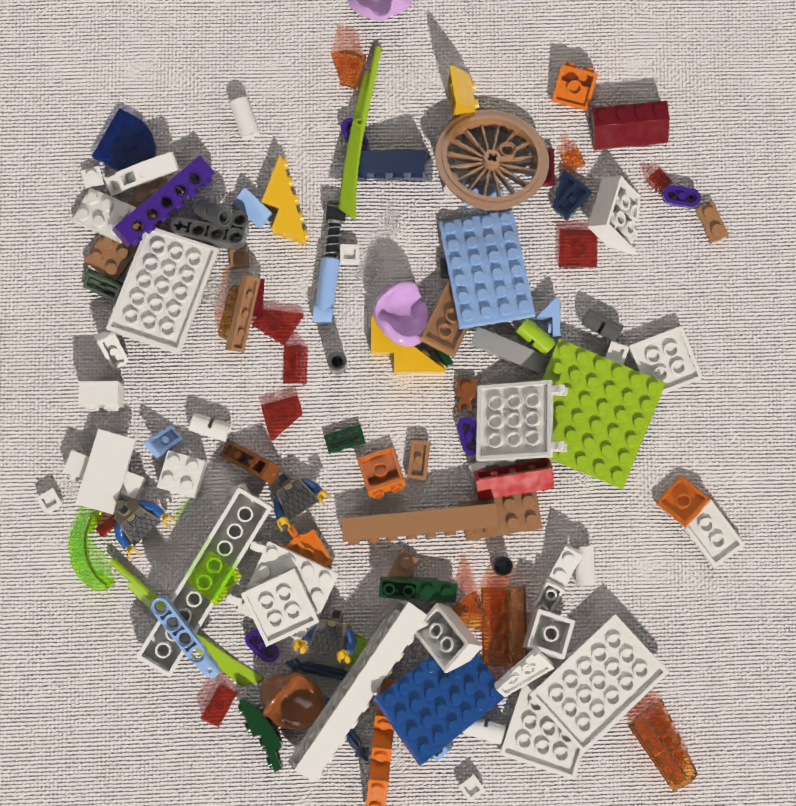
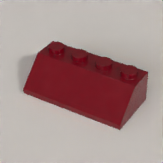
M667 100L592 108L589 114L594 151L668 143L670 118Z

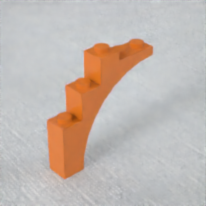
M384 679L380 684L381 689L377 696L395 683L396 680ZM377 704L366 806H386L394 729Z

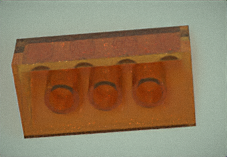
M481 587L483 663L485 666L514 667L527 655V649L522 648L527 632L526 587Z

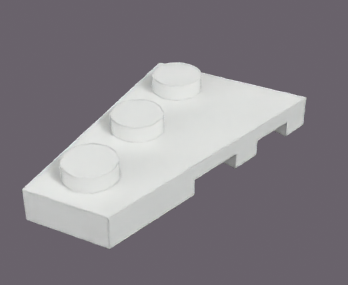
M535 647L494 683V686L501 695L506 697L554 669V666Z

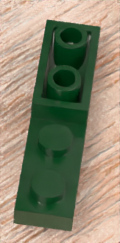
M380 577L378 597L456 603L458 583L428 577Z
M241 698L238 708L241 715L246 717L245 727L248 734L252 733L253 737L261 735L262 738H259L262 749H266L268 753L266 760L269 768H273L274 772L281 770L283 765L277 749L282 748L283 743L271 721L262 715L260 708L247 698Z

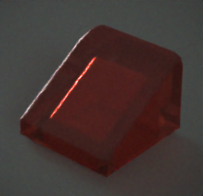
M659 168L646 182L660 194L672 180Z

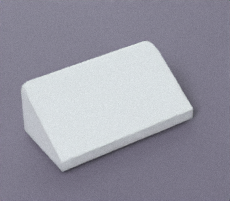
M111 331L94 335L112 371L129 362L115 332Z

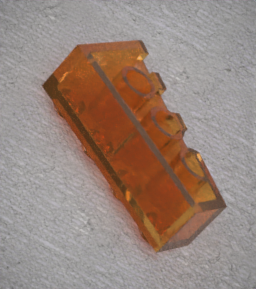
M661 699L636 716L628 727L662 774L667 784L675 791L689 785L696 778L698 772L687 750H683L681 746L682 739L679 733L675 734L670 724L673 721L670 715L666 716L662 708L665 705Z

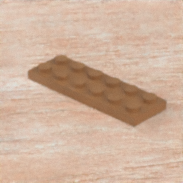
M160 178L139 186L127 204L136 208L139 207L168 181ZM175 187L176 193L182 195V191ZM161 199V204L169 207V201ZM148 210L146 212L149 218H155L153 211ZM158 221L155 225L158 227L162 221ZM132 223L134 230H141L139 223ZM102 235L83 261L99 273L118 281L133 261L139 243L136 246L131 244L129 247H126L123 242L119 243Z

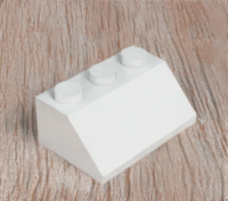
M436 603L428 612L424 626L415 633L445 673L471 661L482 648V645L453 609L448 605Z

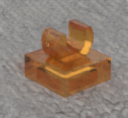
M578 147L560 155L568 173L586 164Z

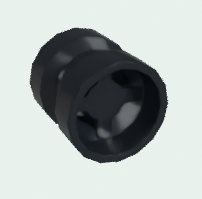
M503 556L493 561L492 568L497 575L506 576L511 573L513 564L509 558Z

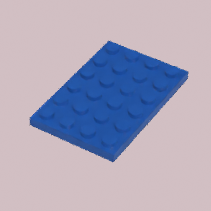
M478 654L471 661L448 673H445L430 655L373 700L420 766L505 697L496 690L494 683L497 681Z

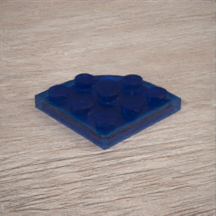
M119 108L95 149L92 158L116 171H121L156 157V145L148 126L136 116Z

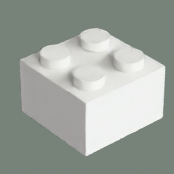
M79 381V405L84 407V410H88V412H100V408H104L108 412H118L119 408H124V385L119 381Z
M168 450L157 488L197 499L208 462Z
M541 609L533 610L522 648L532 651L536 647L546 656L558 660L565 659L575 621Z

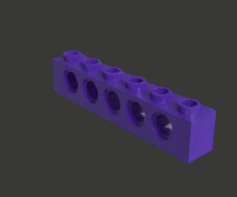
M198 156L119 222L112 231L126 247H129L131 244L136 246L143 240L141 236L145 232L149 235L157 228L155 224L161 220L163 223L171 216L169 213L174 208L176 211L185 204L183 200L188 196L190 199L199 192L198 188L201 185L206 187L212 182L213 179L211 177L215 172L201 156ZM189 176H195L197 183H192L189 180ZM175 187H180L183 190V195L177 194ZM161 199L168 200L169 207L163 206ZM148 210L155 213L154 219L147 216L146 212ZM132 223H139L141 230H134Z

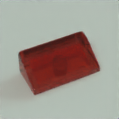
M302 345L284 346L283 384H307L308 347Z
M220 683L201 719L219 727L238 692Z

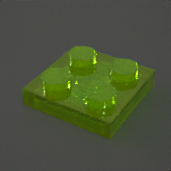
M211 549L186 582L217 606L242 576V573Z

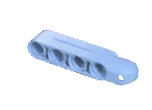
M165 596L157 597L151 604L153 614L192 663H195L202 674L214 679L219 675L220 668L207 651L204 643L169 598ZM158 601H163L166 604L164 611L157 609L156 603ZM170 617H176L178 620V625L174 627L171 626L168 622V619ZM182 633H188L191 637V640L189 642H183L181 640L180 635ZM198 648L202 650L203 656L196 658L193 655V649Z

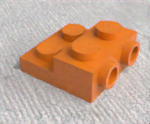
M566 61V64H561L551 101L588 111L598 73H595L594 68L584 66V69L576 68V63Z
M393 446L357 458L369 498H381L385 492L392 490L393 493L401 491L403 486H406Z

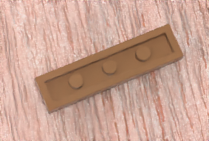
M242 274L225 348L227 350L244 353L261 278Z

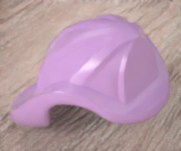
M347 0L349 6L356 13L376 21H384L390 16L397 15L405 11L412 3V0Z
M400 281L393 285H387L380 292L373 309V316L378 327L390 340L405 347L415 346L422 342L419 339L430 318V314L420 295L418 286L414 282Z

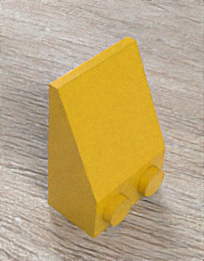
M450 66L447 87L453 120L466 113L476 112V110H479L478 99H474L473 92H476L475 81H471L470 74L455 66Z

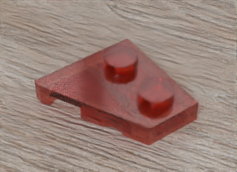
M262 309V317H257L252 326L285 346L303 319L304 314Z
M298 395L261 405L270 441H274L294 421L303 415Z

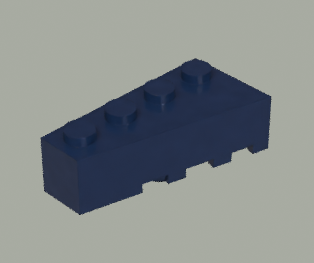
M426 150L361 151L357 180L432 182L433 159Z

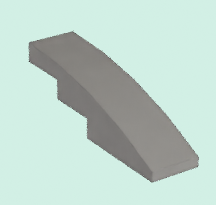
M477 327L470 344L473 347L488 352V354L505 360V362L539 375L547 359L546 356L480 327Z

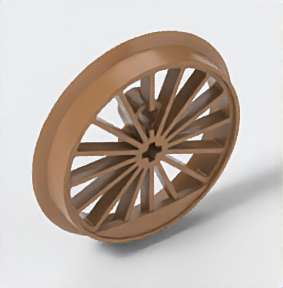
M478 110L456 118L441 133L435 150L438 172L449 190L464 203L484 210H504L526 201L541 188L549 169L548 151L539 133L523 119L498 110ZM484 128H496L492 150L489 149ZM480 129L485 151L469 132L470 130ZM499 130L511 133L509 138L495 150ZM464 134L477 151L460 142L457 138ZM516 136L524 143L516 147L511 141ZM453 144L471 156L449 152L448 149ZM525 148H529L532 153L531 156L515 157L516 153ZM503 151H508L510 154L507 155ZM447 158L469 162V164L451 166ZM535 162V170L511 164ZM474 169L460 178L455 173L457 171ZM511 172L534 177L528 183ZM481 173L469 189L464 185V181ZM487 173L483 195L473 192ZM490 174L497 197L486 196ZM497 177L511 195L501 196ZM505 177L519 184L523 189L516 192Z

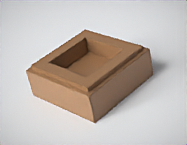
M248 248L240 250L229 249L230 269L249 268Z

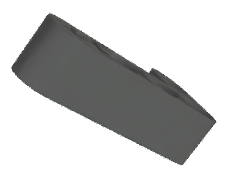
M238 210L232 214V221L226 227L214 223L177 217L172 220L171 229L174 234L213 247L240 250L245 246L250 224L247 214L244 211ZM238 220H244V223L236 224ZM198 230H202V231H203V232H202L201 234H199V235H196V234H195V232L198 231ZM215 234H222L219 238H213ZM234 237L240 238L237 242L232 241Z

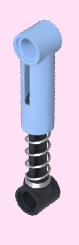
M328 201L326 220H328L329 228H327V244L324 246L326 253H324V257L321 258L316 303L313 312V322L332 324L334 300L340 260L336 258L337 253H339L337 252L338 245L340 244L338 243L339 236H341L339 233L340 228H342L341 225L346 219V214L338 209L339 202Z

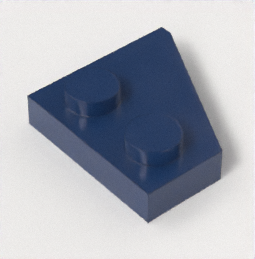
M563 170L553 210L568 221L589 198L592 191L566 170Z

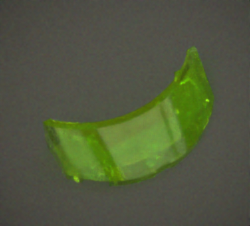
M94 511L79 517L73 526L68 544L70 563L75 574L87 587L95 592L115 588L114 578L106 577L102 570L96 571L89 556L88 534L95 533V526L97 523L102 522L100 511Z

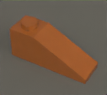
M229 439L219 455L272 485L281 470V467Z

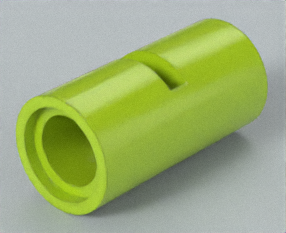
M527 318L516 331L528 343H532V346L544 356L557 343L555 339L530 318Z

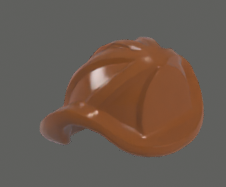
M299 672L292 673L289 676L274 675L267 678L261 684L260 698L264 706L262 715L282 728L303 730L311 727L326 705L325 697L320 688L309 677Z

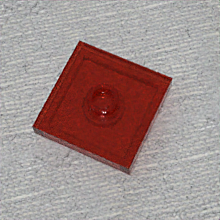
M560 229L558 267L596 269L597 236L591 230Z

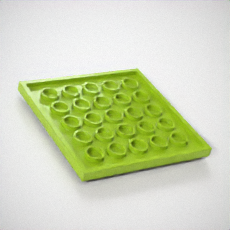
M558 339L541 381L552 380L553 385L565 384V387L568 388V395L566 396L553 395V442L565 441L567 452L553 451V457H548L547 459L622 490L666 383L562 339Z

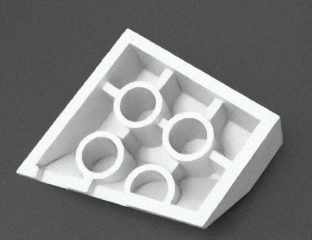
M622 176L602 178L587 227L606 246L632 255L636 254V247H633L634 238H637L638 232L635 230V220L639 218L640 195Z

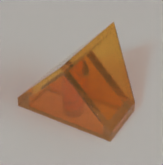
M351 50L332 52L331 56L340 79V85L358 90L366 65V55Z
M473 591L452 607L453 611L467 628L493 633L477 591Z

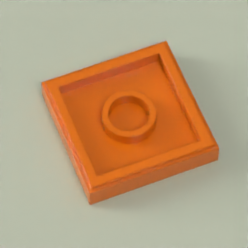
M680 475L656 501V505L686 529L708 505L711 498Z

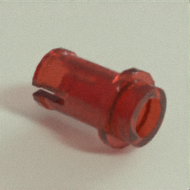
M114 515L102 524H97L98 527L95 529L101 537H107V533L114 529V524L116 523Z

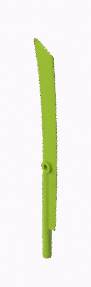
M379 46L374 47L370 71L365 72L363 75L342 175L338 209L352 219H356L358 168L364 131L382 48Z
M113 557L109 563L130 581L127 588L151 610V604L158 596ZM158 601L156 607L158 610L164 611L166 604L163 601ZM197 632V636L217 662L220 670L239 685L244 687L264 680L262 675L241 664ZM196 648L195 650L203 656L202 650Z

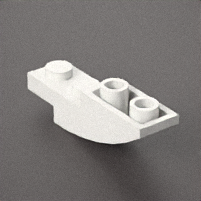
M169 152L118 171L115 175L106 178L105 181L111 197H116L138 186L151 183L176 172L179 168L173 152Z
M565 544L530 610L531 614L535 609L553 612L565 590V586L582 558L583 552Z

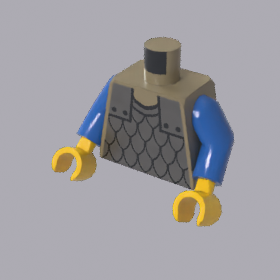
M286 472L277 477L276 479L282 487L276 492L277 495L274 498V513L279 529L283 531L282 525L287 524L290 528L291 524L289 521L319 501L325 505L323 499L326 496L331 499L329 493L323 490L318 483L307 478L300 479L298 477L291 481Z
M134 498L127 504L121 500L115 505V510L117 511L114 515L116 520L114 524L115 537L123 549L128 551L127 556L132 561L130 553L136 551L138 556H140V553L136 548H132L131 544L135 546L162 521L160 518L164 520V526L167 528H171L166 522L167 519H172L175 522V517L173 515H166V511L154 501H138Z
M333 609L330 621L320 619V622L316 623L302 639H298L293 643L295 651L300 647V653L304 654L306 646H308V648L336 655L339 663H341L343 658L346 663H349L351 660L349 656L356 646V639L352 627L342 624L344 612Z

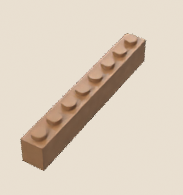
M496 503L341 518L343 542H348V545L360 544L359 540H367V543H378L380 538H386L387 542L398 541V537L406 536V540L417 539V535L425 534V538L437 537L436 533L444 532V536L456 535V531L463 530L464 534L475 533V529H483V532H493L495 527H499Z

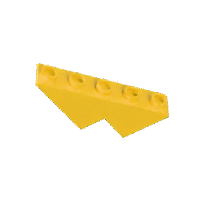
M279 155L261 202L265 207L278 211L271 228L273 234L306 246V241L310 239L307 229L303 230L301 225L304 222L302 211L298 212L296 205L299 204L297 194H292L291 187L294 186L292 177L286 174V169H289L286 158H282Z
M371 316V355H394V374H445L447 367L439 361L435 363L430 359L431 355L423 349L419 351L415 346L405 347L396 344L382 332L374 316Z

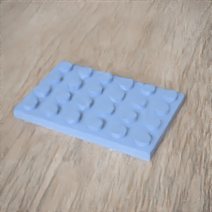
M513 210L439 222L459 329L535 317Z

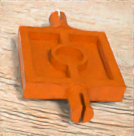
M294 525L291 526L292 530L287 528L292 540L283 547L325 567L333 563L331 556L314 528L300 535Z

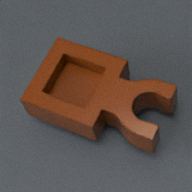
M457 379L456 398H461L457 411H461V405L466 404L468 412H472L470 399H475L477 380Z

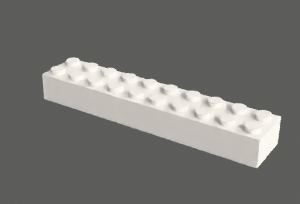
M238 487L170 600L196 634L273 508L272 505L242 487ZM170 617L168 619V622L171 626L174 627L178 625V620L176 617ZM158 620L136 658L170 678L182 659L184 652ZM182 633L180 635L181 640L183 642H189L191 640V637L188 633Z
M397 599L287 761L295 771L313 783L316 779L319 780L322 777L324 767L334 759L335 751L339 745L342 746L345 743L347 733L357 725L358 717L367 710L372 696L380 691L382 681L390 676L395 662H399L403 657L405 647L413 642L416 631L424 626L427 614L410 602Z

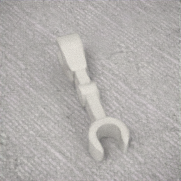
M514 459V460H506V461H508V462H514V461H516V459ZM503 460L477 461L471 463L469 468L473 472L486 467V465H493Z

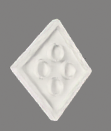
M682 326L628 346L637 371L666 383L661 395L703 379Z
M295 568L241 593L266 647L320 622Z

